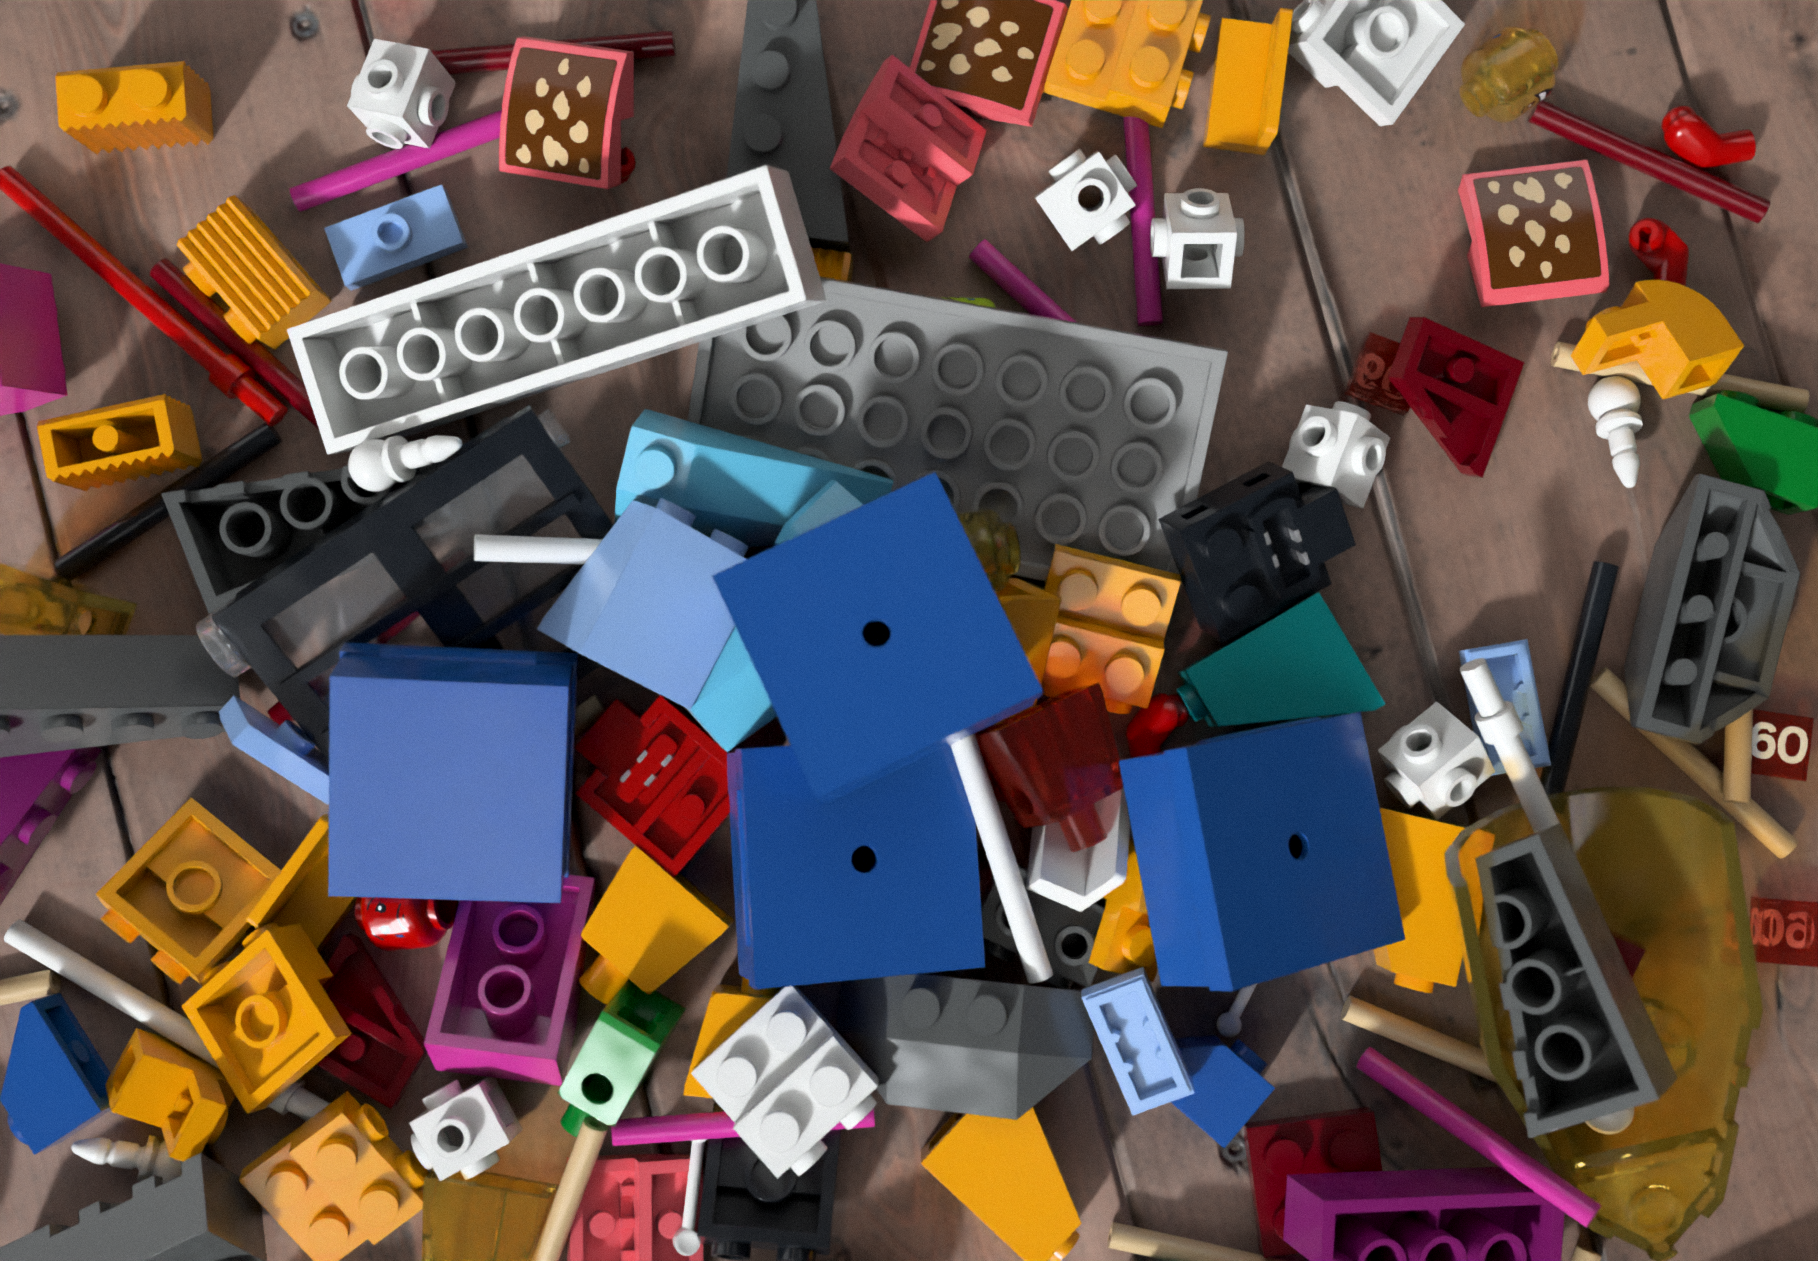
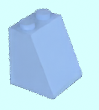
M660 498L656 507L632 500L544 616L537 630L599 664L691 710L735 626L712 575L747 560L744 556L749 547L717 529H714L710 537H707L691 528L696 516L663 498Z

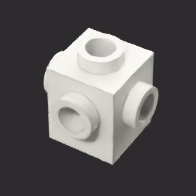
M374 38L362 70L353 81L351 97L347 107L367 127V135L376 142L395 149L402 148L404 144L430 149L438 127L444 123L447 117L449 99L456 82L430 49Z
M1079 148L1049 170L1055 182L1035 196L1039 205L1071 251H1073L1092 236L1100 245L1131 223L1125 213L1133 208L1135 204L1128 195V192L1137 187V184L1116 154L1107 161L1104 160L1099 151L1086 158ZM1088 185L1097 186L1101 194L1098 204L1092 208H1084L1078 202L1080 191Z
M1194 188L1184 193H1165L1163 217L1152 218L1150 251L1152 257H1161L1167 289H1231L1234 257H1241L1244 249L1245 232L1243 218H1234L1228 193H1216L1204 188Z
M1339 401L1334 403L1332 409L1306 405L1298 427L1291 436L1289 450L1282 467L1293 472L1297 485L1303 483L1337 488L1342 504L1364 508L1374 479L1383 467L1386 448L1391 437L1370 423L1371 414L1356 405Z
M1437 701L1410 724L1399 728L1390 740L1378 749L1390 773L1384 778V782L1392 794L1408 809L1417 803L1436 821L1451 808L1467 801L1475 788L1495 773L1479 736Z
M485 1077L465 1089H462L458 1079L450 1082L424 1097L422 1101L427 1110L409 1122L414 1132L411 1135V1144L415 1155L426 1169H434L440 1181L458 1171L461 1172L465 1180H468L500 1161L496 1150L510 1143L523 1130L496 1078Z

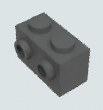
M1018 865L1026 889L1028 869ZM992 876L981 899L984 951L1011 963L1015 953H1019L994 876ZM1026 889L1053 971V976L1045 981L1061 989L1070 990L1073 981L1085 987H1090L1099 967L1088 963L1105 906L1095 902L1080 912Z

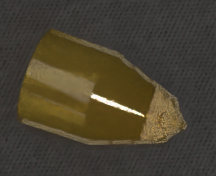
M1593 787L1547 794L1609 930L1641 943L1646 949L1632 980L1678 1079L1659 1100L1635 1106L1633 1120L1622 1132L1602 1134L1591 1129L1585 1122L1533 1138L1557 1175L1601 1204V1208L1589 1224V1228L1592 1231L1610 1240L1613 1236L1620 1238L1646 1251L1652 1260L1666 1261L1678 1254L1674 1244L1700 1215L1709 1219L1724 1202L1739 1125L1734 1120L1741 1087L1747 1088L1751 1067L1746 1063L1752 1029L1760 1028L1763 1013L1735 825L1724 812L1692 795L1650 787ZM1517 803L1496 810L1463 829L1446 850L1444 857L1483 1058L1526 1126L1524 1113L1528 1109L1522 1080H1517L1512 1053L1516 1049L1512 1024L1509 1010H1504L1499 983L1503 981L1498 950L1497 947L1492 946L1476 863V857L1534 833L1521 803Z

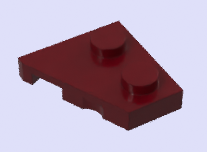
M1409 317L1388 379L1460 473L1483 478L1525 362L1426 317Z
M349 933L342 937L328 961L327 967L333 974V977L323 984L322 987L352 1034L316 1065L392 1109L399 1103L428 1053L424 1045L425 1039L361 939L353 933Z

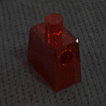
M1099 682L1066 690L975 734L988 775L1017 822L1024 828L1059 822L1071 852H1077L1094 846L1108 837L1094 803L1123 788V781L1119 765L1120 757Z

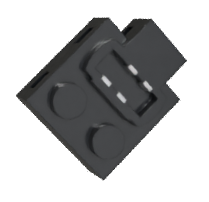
M1269 461L1158 519L1200 629L1222 643L1331 585L1332 583L1324 562L1356 545L1337 488L1304 483L1297 485L1292 471Z

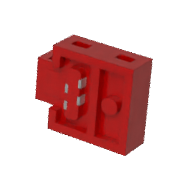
M659 695L643 715L638 713L623 699H616L574 747L598 768L575 794L673 878L682 873L730 816L727 753L733 752L723 750L698 722L672 700L662 695Z

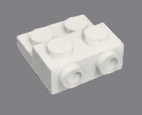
M1304 0L1293 11L1291 24L1293 33L1290 35L1288 53L1325 88L1339 86L1379 126L1393 125L1465 23L1442 0Z
M786 986L778 991L691 1072L695 1079L735 1122L733 1129L777 1178L790 1167L798 1176L803 1174L828 1149L820 1140L839 1122L847 1130H850L877 1104V1101L870 1093L878 1087L879 1078L797 986Z

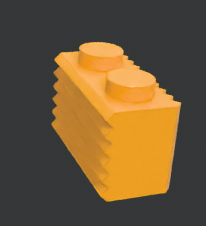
M185 61L57 72L55 76L59 127L97 155L102 149L110 154L114 148L123 152L127 147L135 151L141 146L147 151L151 145L160 149L165 143L172 148L177 142L184 147L190 141L196 146L201 140L209 145L214 139L209 84L204 82V78H200L199 74L195 73V70H191L190 65L186 66Z
M236 195L228 197L224 204L219 205L215 212L208 214L206 220L198 222L197 227L189 230L187 236L180 238L176 244L190 260L182 268L183 271L208 297L218 292L231 307L223 317L237 334L249 344L258 339L274 350L277 349L289 338L287 329L308 322L332 302L329 296L300 265L258 214Z
M166 394L41 420L37 424L46 477L53 482L86 492L90 486L100 489L102 484L112 486L115 481L124 484L127 478L137 481L139 476L149 478L152 473L161 476L164 470L173 473L176 468L186 470L189 465L198 467L203 461L194 415L190 405L176 401L171 396L167 397Z

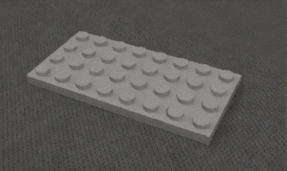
M820 276L827 301L699 342L687 421L892 479L894 481L891 492L936 472L973 549L976 545H981L984 548L982 553H976L984 570L1046 581L1055 544L1179 574L1158 519L1197 499L1228 354L1226 349ZM974 520L995 521L1002 527L1005 533L1003 549L995 556L986 558L985 561L983 560L988 549V537L983 527ZM975 525L978 527V531L972 533L968 530V527Z

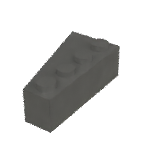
M748 0L726 179L765 165L788 171L810 246L812 248L850 253L840 176L830 170L837 150L817 0Z
M434 462L416 468L415 476L433 465ZM345 465L341 469L313 473L304 471L285 474L281 478L254 482L238 481L218 484L214 488L194 491L178 490L161 493L208 613L215 614L235 601L237 592L405 482L397 481L392 487L384 491H368L354 482L349 473L348 465ZM458 496L413 525V527L424 541L469 522ZM371 553L339 575L378 559Z
M0 635V757L176 737L205 739L214 737L221 732H226L220 720L219 711L234 695L240 699L235 647L225 635Z
M1561 823L1504 844L1476 857L1492 946L1497 947L1503 981L1499 983L1504 1010H1509L1516 1049L1512 1053L1517 1080H1522L1527 1103L1528 1110L1524 1113L1528 1138L1659 1100L1678 1078Z
M200 1153L181 1162L182 1175L163 1183V1177L153 1175L132 1185L133 1198L126 1202H95L78 1210V1224L72 1227L49 1224L0 1247V1261H267L261 1204L239 1182L240 1177Z

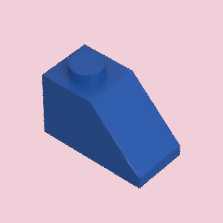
M61 993L33 1000L21 1008L0 1101L8 1112L7 1121L12 1133L20 1142L28 1145L34 1155L65 1141L111 1110L105 1083L111 1073Z
M1216 1035L1174 1038L1194 1083L1195 1093L1174 1100L1171 1103L1225 1149L1275 1089L1261 1075L1268 1064L1239 1039L1231 1047H1228Z

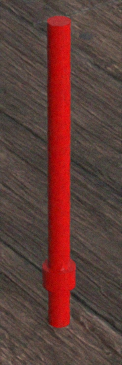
M5 166L0 169V190L209 372V382L227 398L233 399L237 397L271 427L278 424L285 417L288 408L254 379L255 371L236 354L226 355L12 166Z

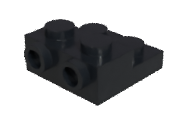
M718 1103L713 1104V1112L724 1111ZM830 1130L820 1139L828 1149L803 1174L798 1176L790 1167L779 1178L770 1171L741 1137L709 1139L697 1237L701 1244H712L711 1256L728 1260H750L751 1248L777 1250L776 1261H815L816 1254L830 1255L841 1130Z

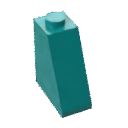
M1319 592L1279 612L1177 672L1184 685L1177 688L1176 691L1188 708L1189 715L1195 722L1204 718L1209 727L1375 711L1386 704Z

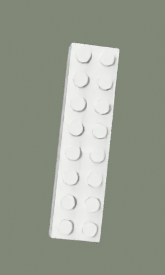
M765 165L287 329L327 455L352 452L358 444L370 439L385 441L387 438L396 435L402 437L409 436L825 302L827 299L789 172Z

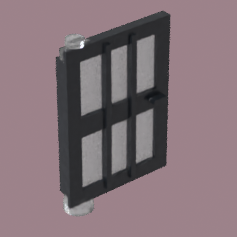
M529 404L509 418L506 416L463 444L458 451L444 461L434 463L411 480H408L237 592L236 597L197 622L196 631L213 660L230 676L237 677L252 667L329 761L330 675L339 662V653L344 643L578 653L538 631L537 628L584 564L474 561V537L476 534L604 539L614 523L561 448L569 444L571 440L550 409L537 415ZM578 653L577 681L602 665Z

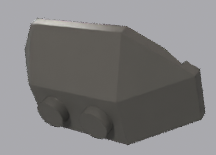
M1704 474L1695 475L1655 543L1624 664L1631 727L1693 744H1701L1713 736V733L1734 722L1769 699L1800 571L1781 529L1769 511L1771 505L1763 490Z
M910 974L841 981L836 1031L879 1078L876 1089L886 1104L1015 1120L1019 1119L1092 1059L1095 1028L1081 998L1082 991L929 974Z

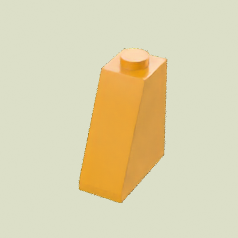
M1380 808L1405 940L1374 949L1376 964L1396 973L1393 984L1431 994L1433 993L1435 982L1456 987L1480 880L1476 857L1486 853L1490 834Z
M1034 1106L1017 1120L955 1112L921 1149V1164L1024 1261H1061L1078 1241L1080 1234L1076 1229L1080 1226L1081 1221Z

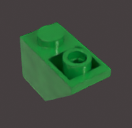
M1722 390L1719 394L1717 393L1692 404L1689 418L1720 479L1763 490L1771 505L1770 509L1786 515L1818 507V419L1795 411H1782L1780 414L1759 408L1757 407L1759 403L1757 398L1732 390Z

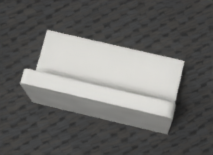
M1052 768L1045 773L1036 789L1026 889L1082 912L1124 883L1127 876L1130 818L1120 768L1095 787Z

